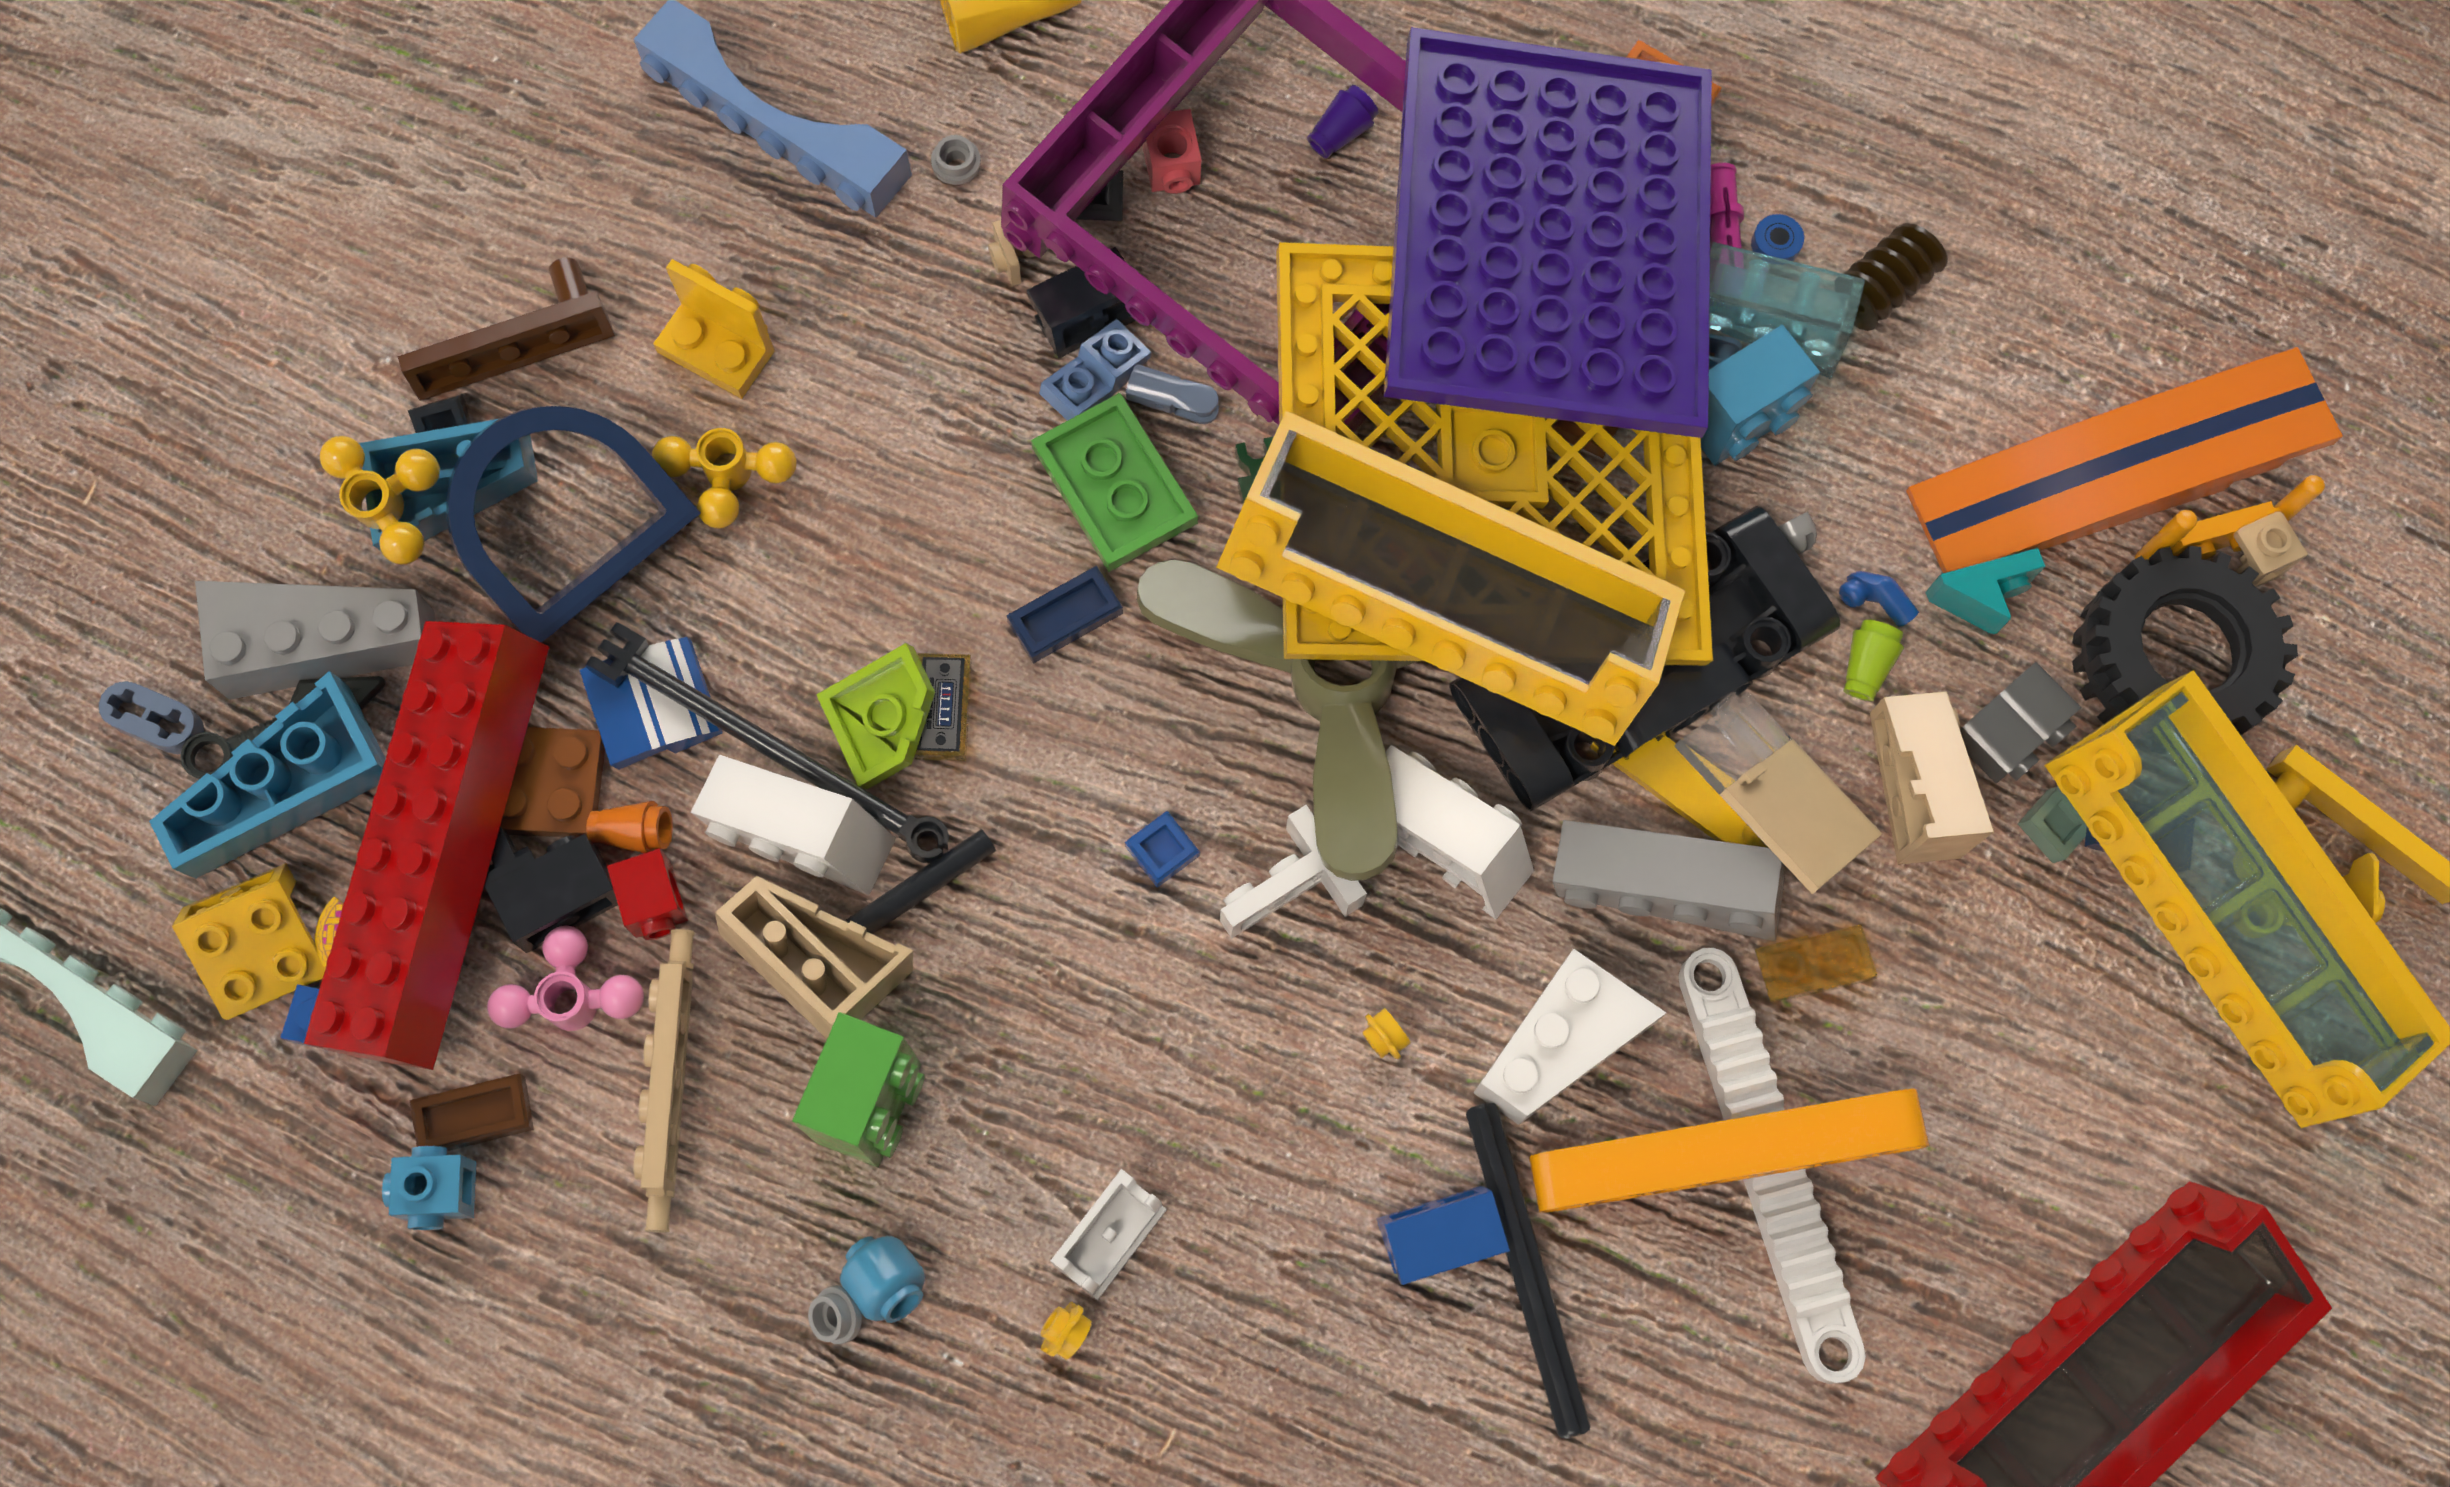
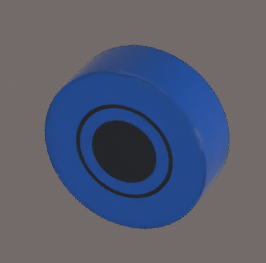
M1769 215L1758 223L1751 239V248L1754 255L1762 263L1773 267L1786 266L1797 258L1804 244V232L1800 224L1787 215Z

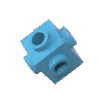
M440 1146L413 1147L411 1157H392L391 1173L385 1174L382 1184L383 1203L386 1207H389V1216L408 1221L407 1229L439 1230L443 1229L444 1219L474 1218L476 1161L463 1155H447V1148Z

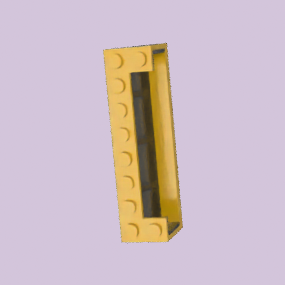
M1285 411L1216 568L1234 575L1240 580L1252 583L1292 603L1319 613L1343 626L1350 627L1386 643L1392 648L1406 652L1435 665L1441 670L1453 673L1493 693L1502 695L1613 746L1619 741L1660 682L1685 592L1682 588L1288 411Z

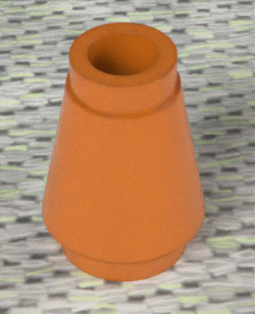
M647 801L601 811H591L587 818L586 831L588 838L593 843L647 853L659 848H668L672 839L673 820L668 807L658 806L655 801Z

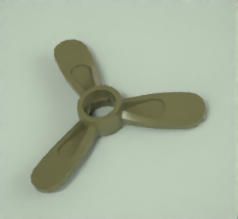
M1168 560L1158 562L1149 567L1139 579L1136 600L1141 613L1152 623L1216 651L1291 674L1295 697L1304 711L1320 722L1313 772V802L1316 845L1323 865L1336 877L1350 881L1367 880L1382 873L1394 860L1399 841L1391 770L1375 715L1386 704L1391 694L1396 669L1418 661L1366 660L1372 667L1370 678L1355 685L1341 686L1328 683L1316 675L1314 670L1316 660L1284 659L1282 608L1256 592L1191 562ZM1448 562L1440 567L1445 570ZM1467 565L1459 571L1455 580L1473 599L1488 585L1472 567ZM1425 575L1411 586L1410 589L1421 598L1436 582L1429 575ZM1514 587L1526 600L1532 595ZM1496 590L1481 603L1510 605ZM1450 596L1446 604H1457Z

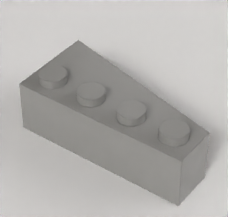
M195 581L205 681L229 700L293 688L297 686L299 680L320 679L329 671L339 678L413 665L425 621H436L434 610L416 589Z
M1563 820L1552 882L1557 896L1564 898V902L1571 906L1595 908L1597 905L1616 908L1630 915H1650L1776 942L1785 883V870L1781 860L1766 847Z

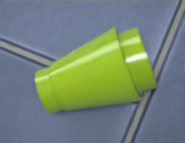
M1863 620L1860 630L1853 631L1845 679L1846 684L1843 689L1846 694L1860 700L1874 701L1876 693L1880 690L1904 650V646L1901 644L1903 637L1901 630L1883 622Z

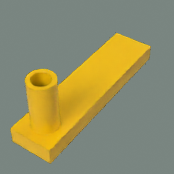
M1666 735L1659 741L1653 738L1629 755L1628 760L1622 757L1612 763L1713 840L1768 848L1720 796L1731 783ZM1592 742L1590 748L1598 753V746Z
M2298 745L2278 753L2266 768V770L2277 777L2274 783L2294 810L2304 799L2441 904L2450 902V861Z

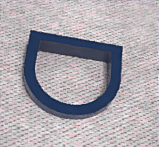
M541 406L523 409L508 414L484 428L469 443L459 457L449 481L446 497L447 527L451 542L462 565L519 632L541 643L701 514L648 451L625 429L596 413L563 406ZM562 430L574 432L596 441L609 450L658 507V511L541 607L534 610L485 552L475 526V494L487 465L496 454L513 441L541 431Z

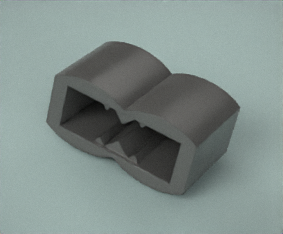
M2035 662L1960 729L1968 756L1995 784L2007 774L2017 781L2040 760L2033 753L2037 747L2046 741L2053 748L2077 727L2070 718L2082 707Z

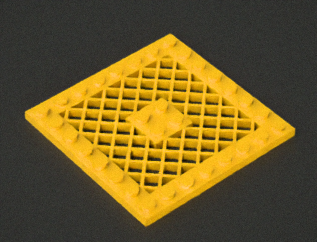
M1279 242L1276 250L1279 425L1285 411H1288L1368 448L1386 434L1404 452L1397 461L1407 465L1412 460L1426 474L1501 508H1510L1508 511L1515 514L1518 513L1521 517L1559 534L1561 533L1556 527L1570 514L1591 534L1582 544L1590 547L1597 540L1615 559L1685 590L1664 665L1706 666L1713 661L1701 438L1632 429L1637 436L1623 448L1604 429V425L1575 422L1586 434L1572 447L1552 428L1558 419L1548 418L1545 421L1543 417L1436 404L1435 413L1425 402L1400 399L1403 403L1387 416L1369 398L1383 383L1385 384L1386 364L1368 346L1381 334L1388 339L1389 313L1385 316L1373 303L1390 304L1394 246ZM1333 302H1345L1333 314ZM1355 308L1374 325L1361 339L1341 322ZM1334 336L1349 350L1335 364ZM1356 358L1376 376L1362 390L1342 372ZM1335 386L1350 400L1336 415ZM1357 408L1377 426L1363 441L1343 423ZM1409 410L1413 411L1430 428L1416 443L1396 424ZM1436 435L1438 464L1423 450ZM1591 440L1613 459L1600 473L1579 454ZM1642 441L1644 467L1630 454ZM1546 444L1561 457L1548 471ZM1567 464L1588 483L1575 498L1554 478ZM1618 465L1640 485L1627 499L1605 479ZM1281 482V505L1301 514L1285 549L1328 568L1337 548L1338 538H1341L1346 527L1345 524L1349 520L1348 512L1345 511L1338 517V507ZM1593 490L1615 509L1602 524L1581 504ZM1645 491L1647 518L1632 505ZM1548 494L1564 508L1550 523L1535 509H1544L1549 502ZM1620 516L1642 535L1641 539L1630 550L1608 530ZM1378 526L1381 530L1366 544L1356 536L1351 548L1355 555L1343 566L1340 574L1347 576L1362 561L1382 580L1375 588L1376 590L1384 593L1390 588L1403 602L1427 612L1431 604L1428 602L1433 598L1444 573V570L1425 552L1428 548L1421 544L1418 546L1414 541L1381 526ZM1387 536L1408 555L1393 571L1372 552ZM1647 542L1650 570L1635 556ZM1414 562L1436 582L1421 598L1399 578ZM1476 569L1474 570L1488 585L1474 599L1455 582L1449 596L1457 604H1445L1440 619L1526 657L1546 608V605H1533L1539 597L1531 595L1526 600L1512 585ZM1496 590L1510 605L1481 603ZM1283 598L1284 659L1423 661ZM1563 609L1558 614L1539 663L1603 664L1609 653L1633 662L1638 650V644L1626 636ZM1660 638L1648 665H1653Z

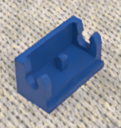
M1483 1186L1376 1218L1394 1274L1397 1273L1401 1285L1510 1251L1492 1190Z

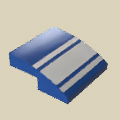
M683 637L649 645L641 655V657L711 698L690 638ZM609 658L603 660V662L608 664L609 666L613 663V661ZM586 667L579 670L610 766L618 770L666 749L676 754L723 733L722 729L630 674L626 676L617 688L593 674Z

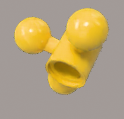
M715 428L707 431L699 439L696 449H692L690 444L681 437L667 436L660 439L652 450V457L669 477L682 476L691 467H702L712 487L701 494L697 503V510L701 513L699 514L700 519L712 528H725L736 520L739 514V502L731 491L744 486L748 482L752 470L757 471L759 476L765 481L776 484L790 479L797 466L796 456L787 445L780 442H771L761 447L757 453L746 452L740 437L734 431L727 428ZM723 454L735 455L734 459L726 465H713L714 461Z
M335 436L327 440L320 450V463L329 475L345 479L339 492L343 508L367 527L381 529L382 534L379 545L386 559L399 565L410 564L416 561L423 553L424 537L416 526L398 521L404 510V500L401 492L406 489L419 492L433 487L440 475L437 459L426 450L410 449L398 458L395 465V474L385 480L373 471L362 470L365 454L363 448L356 440L347 436ZM381 489L382 499L380 504L373 510L363 511L362 502L364 497L373 490Z

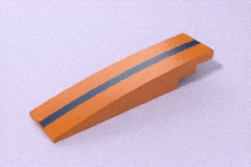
M2295 347L2050 432L1908 487L1906 492L1942 572L1947 573L2035 548L2041 551L2225 491L2232 483L2279 468L2288 459L2334 445L2343 435L2299 348Z

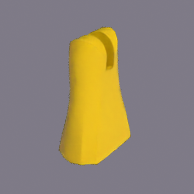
M940 0L955 50L960 54L1022 26L1057 15L1082 3L1081 0Z

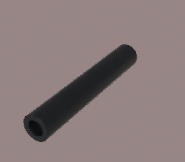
M980 829L941 857L932 861L847 918L846 921L849 923L851 920L866 927V932L874 934L996 852V849L986 833Z

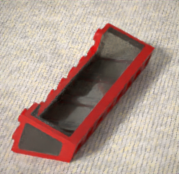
M2189 1181L2183 1187L2175 1190L2168 1197L2167 1202L2151 1218L2134 1228L2129 1234L2128 1239L2106 1260L2096 1264L2090 1271L2089 1276L2068 1296L2058 1300L2052 1306L2050 1313L2028 1334L2019 1337L2012 1344L2010 1351L1991 1369L1976 1377L1970 1388L1947 1410L1937 1414L1932 1419L1930 1426L1907 1448L1898 1451L1891 1458L1889 1465L1875 1477V1480L1881 1487H2150L2333 1308L2266 1206Z

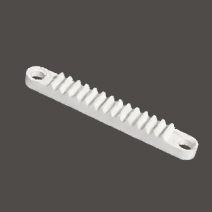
M1702 948L1692 953L1681 966L1679 984L1723 1120L1785 1110L1783 1094L1778 1091L1776 1086V1073L1771 1070L1769 1065V1052L1763 1047V1035L1755 1023V1011L1749 1005L1734 961L1724 951L1716 948ZM1711 963L1719 968L1723 979L1719 989L1707 991L1697 985L1694 980V970L1698 964ZM1806 1169L1743 1179L1805 1367L1814 1378L1827 1384L1844 1383L1852 1380L1863 1369L1866 1358L1864 1345L1850 1306L1851 1296L1843 1285V1273L1836 1264V1252L1829 1243L1828 1228L1821 1220V1207L1819 1202L1814 1199V1186L1806 1175ZM1827 1338L1840 1340L1848 1351L1847 1364L1839 1371L1827 1369L1819 1358L1820 1345Z

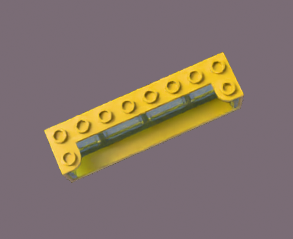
M2194 670L2157 688L2044 765L2057 783L2060 791L2068 798L2085 822L2092 836L2099 842L2121 873L2123 880L2131 887L2152 917L2155 925L2165 935L2184 962L2189 973L2194 976L2216 1007L2220 1017L2228 1024L2250 1055L2252 1062L2262 1072L2283 1102L2286 1110L2293 1116L2301 1128L2383 1108L2450 1045V1026Z

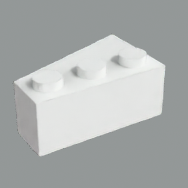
M1391 745L1386 751V756L1392 777L1398 845L1413 857L1420 853L1447 870L1442 879L1452 887L1456 888L1463 881L1479 893L1486 904L1482 910L1496 920L1534 872L1521 828L1522 822L1508 808L1500 804H1496L1492 808L1479 800L1474 789L1464 781L1455 777L1449 781L1437 774L1434 766L1422 755L1413 751L1407 755Z

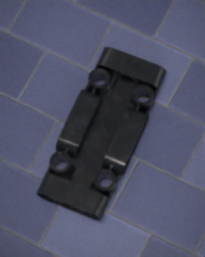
M1755 506L1714 531L1706 532L1707 560L1713 567V570L1708 571L1713 661L1706 666L1664 665L1658 686L1615 746L1593 738L1549 716L1542 715L1502 695L1493 693L1464 678L1459 677L1449 683L1452 697L1459 710L1526 809L1533 811L1578 783L1596 778L1605 767L1622 757L1628 760L1631 753L1653 738L1659 741L1665 735L1667 737L1672 736L1740 695L1753 683L1752 680L1770 675L1779 664L1840 628V619L1834 605L1774 520L1763 508ZM1648 559L1643 564L1650 570ZM1760 640L1770 647L1772 655L1763 656L1758 654L1752 648L1751 641ZM1541 663L1588 685L1602 665ZM1648 665L1647 669L1651 671L1653 665ZM1579 742L1592 744L1594 742L1599 748L1597 751L1599 758L1595 760L1581 758L1576 753L1574 744Z

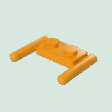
M2317 475L2306 477L2275 506L2270 501L2197 521V516L2194 512L2182 510L2136 553L2135 559L2142 556L2147 560L2158 549L2171 547L2173 556H2179L2188 546L2201 547V559L2203 560L2214 556L2217 553L2216 550L2229 546L2232 547L2233 552L2242 551L2234 538V533L2238 529L2277 511L2282 512L2287 521H2290L2324 491V480Z

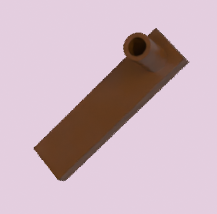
M568 257L560 258L549 267V273L559 303L397 356L401 371L419 401L614 337L615 334L610 319L597 291L588 293L578 261Z

